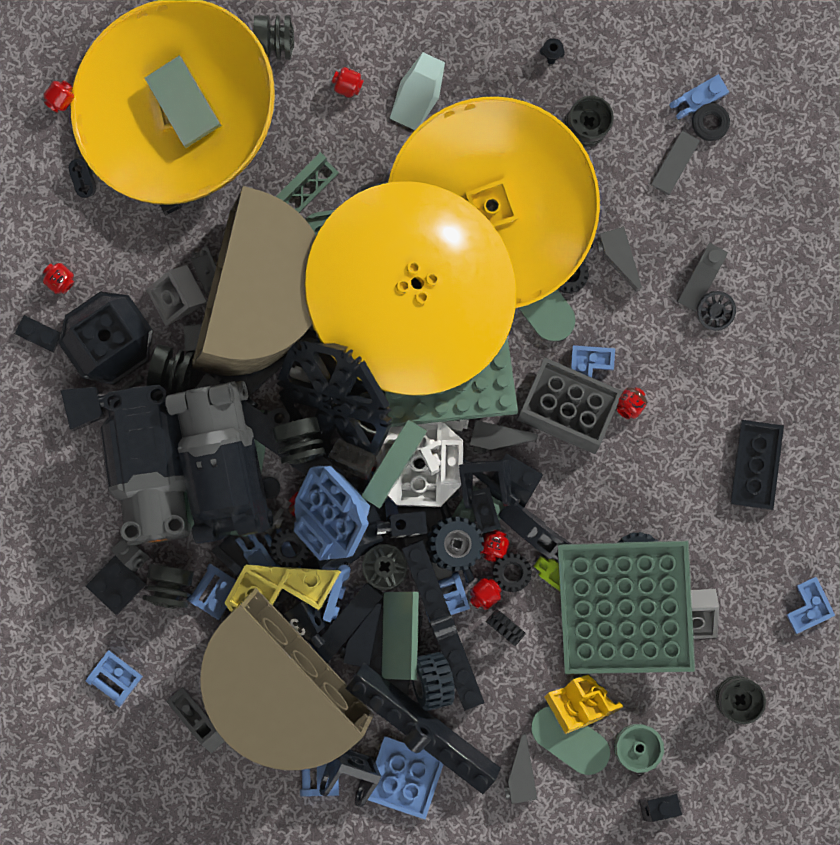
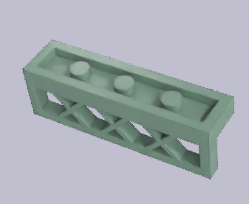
M320 152L276 197L289 204V200L292 197H301V205L295 209L300 213L339 172ZM325 165L332 174L327 179H318V171ZM307 182H316V190L312 194H303V186Z

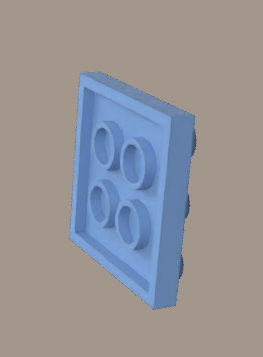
M384 736L376 760L381 779L368 800L426 819L444 764L424 749L420 753H415L405 743Z

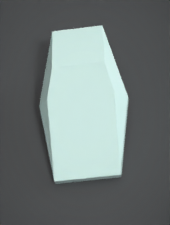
M424 52L419 56L400 82L390 119L413 130H416L424 122L439 99L445 62Z

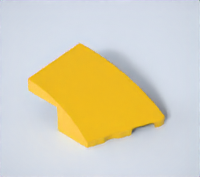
M589 675L573 679L564 688L549 692L545 696L565 734L599 721L623 708L620 702L617 704L612 702L606 696L608 691L599 686Z

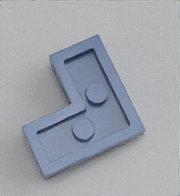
M572 346L571 369L591 378L593 369L614 370L615 348Z
M817 577L796 586L805 606L786 614L795 634L835 616Z

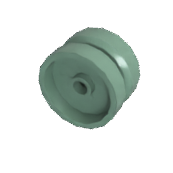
M631 724L624 727L617 734L614 742V753L618 762L626 769L636 773L648 772L661 762L664 754V743L660 734L653 728L643 724ZM638 744L643 745L641 748L643 751L640 753L636 751Z

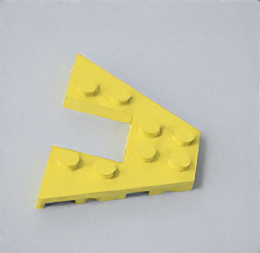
M245 565L224 603L229 611L232 612L246 596L257 588L274 605L283 588L319 610L341 571Z

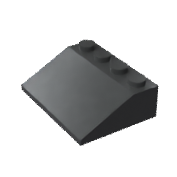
M544 358L517 421L596 454L623 391Z

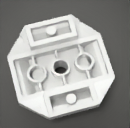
M444 422L417 424L427 430V433L397 483L391 489L388 497L396 506L441 507L461 487L459 465L463 464V440ZM404 426L390 428L376 457V471ZM434 439L435 442L440 440L442 443L441 448L432 452V454L436 453L438 455L441 465L439 466V473L431 476L426 465L422 469H417L413 463L417 459L423 460L420 454V449L423 448L422 445Z

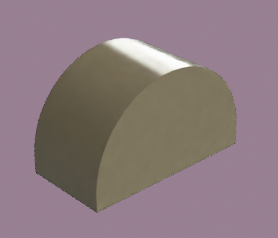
M243 186L231 206L191 369L223 376L244 375L262 370L288 353L289 348L312 325L306 304L304 284L307 258L316 235L300 213L283 200L263 191Z
M257 588L246 596L220 624L207 645L200 676L201 693L206 712L211 723L224 741L247 759L260 765L280 770L311 769L340 757L364 737L374 713L345 689L346 683Z

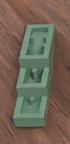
M410 420L407 421L362 494L365 500L378 508L382 507L391 489L409 464L427 430Z

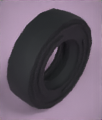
M709 103L697 109L693 116L692 125L698 137L706 141H716L727 133L730 127V118L724 107L719 104ZM707 115L716 116L719 120L718 128L714 130L707 129L703 124L704 117Z

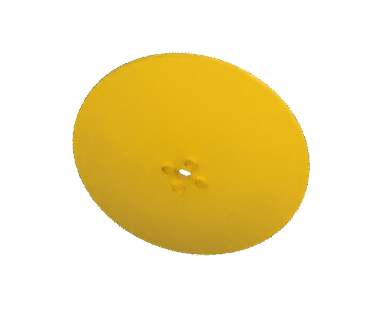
M157 0L136 7L123 14L104 29L92 43L75 77L72 89L75 98L71 102V121L76 143L82 156L94 173L108 186L129 198L141 202L165 205L186 203L208 196L234 180L253 160L271 124L275 99L273 73L262 44L249 27L236 15L218 5L203 0ZM179 55L182 57L222 125L187 148L182 144L145 80V77Z
M473 98L455 103L435 113L424 121L404 143L395 159L388 183H426L448 190L468 201L490 221L502 238L512 261L516 280L515 309L539 301L562 286L584 261L598 226L600 212L598 181L594 167L583 145L574 133L551 113L528 102L513 98ZM489 200H495L498 203L496 211L491 212L487 210L486 203Z
M392 182L374 186L357 193L340 205L324 222L312 243L307 258L304 284L305 298L311 322L320 341L324 344L335 343L347 346L346 352L352 349L353 359L355 360L360 356L362 358L361 362L365 360L381 390L414 396L440 393L455 388L480 373L498 354L509 334L516 307V280L508 250L494 226L476 207L462 197L438 186L419 182ZM414 278L420 280L422 284L421 289H414L411 285V280Z

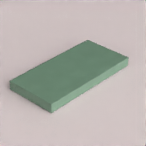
M180 55L145 77L147 84L185 148L222 126Z
M384 592L382 677L385 679L417 680L419 592Z

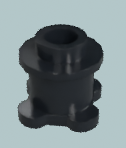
M550 38L540 49V54L546 57L548 64L553 65L558 58L564 57L565 51L560 40Z

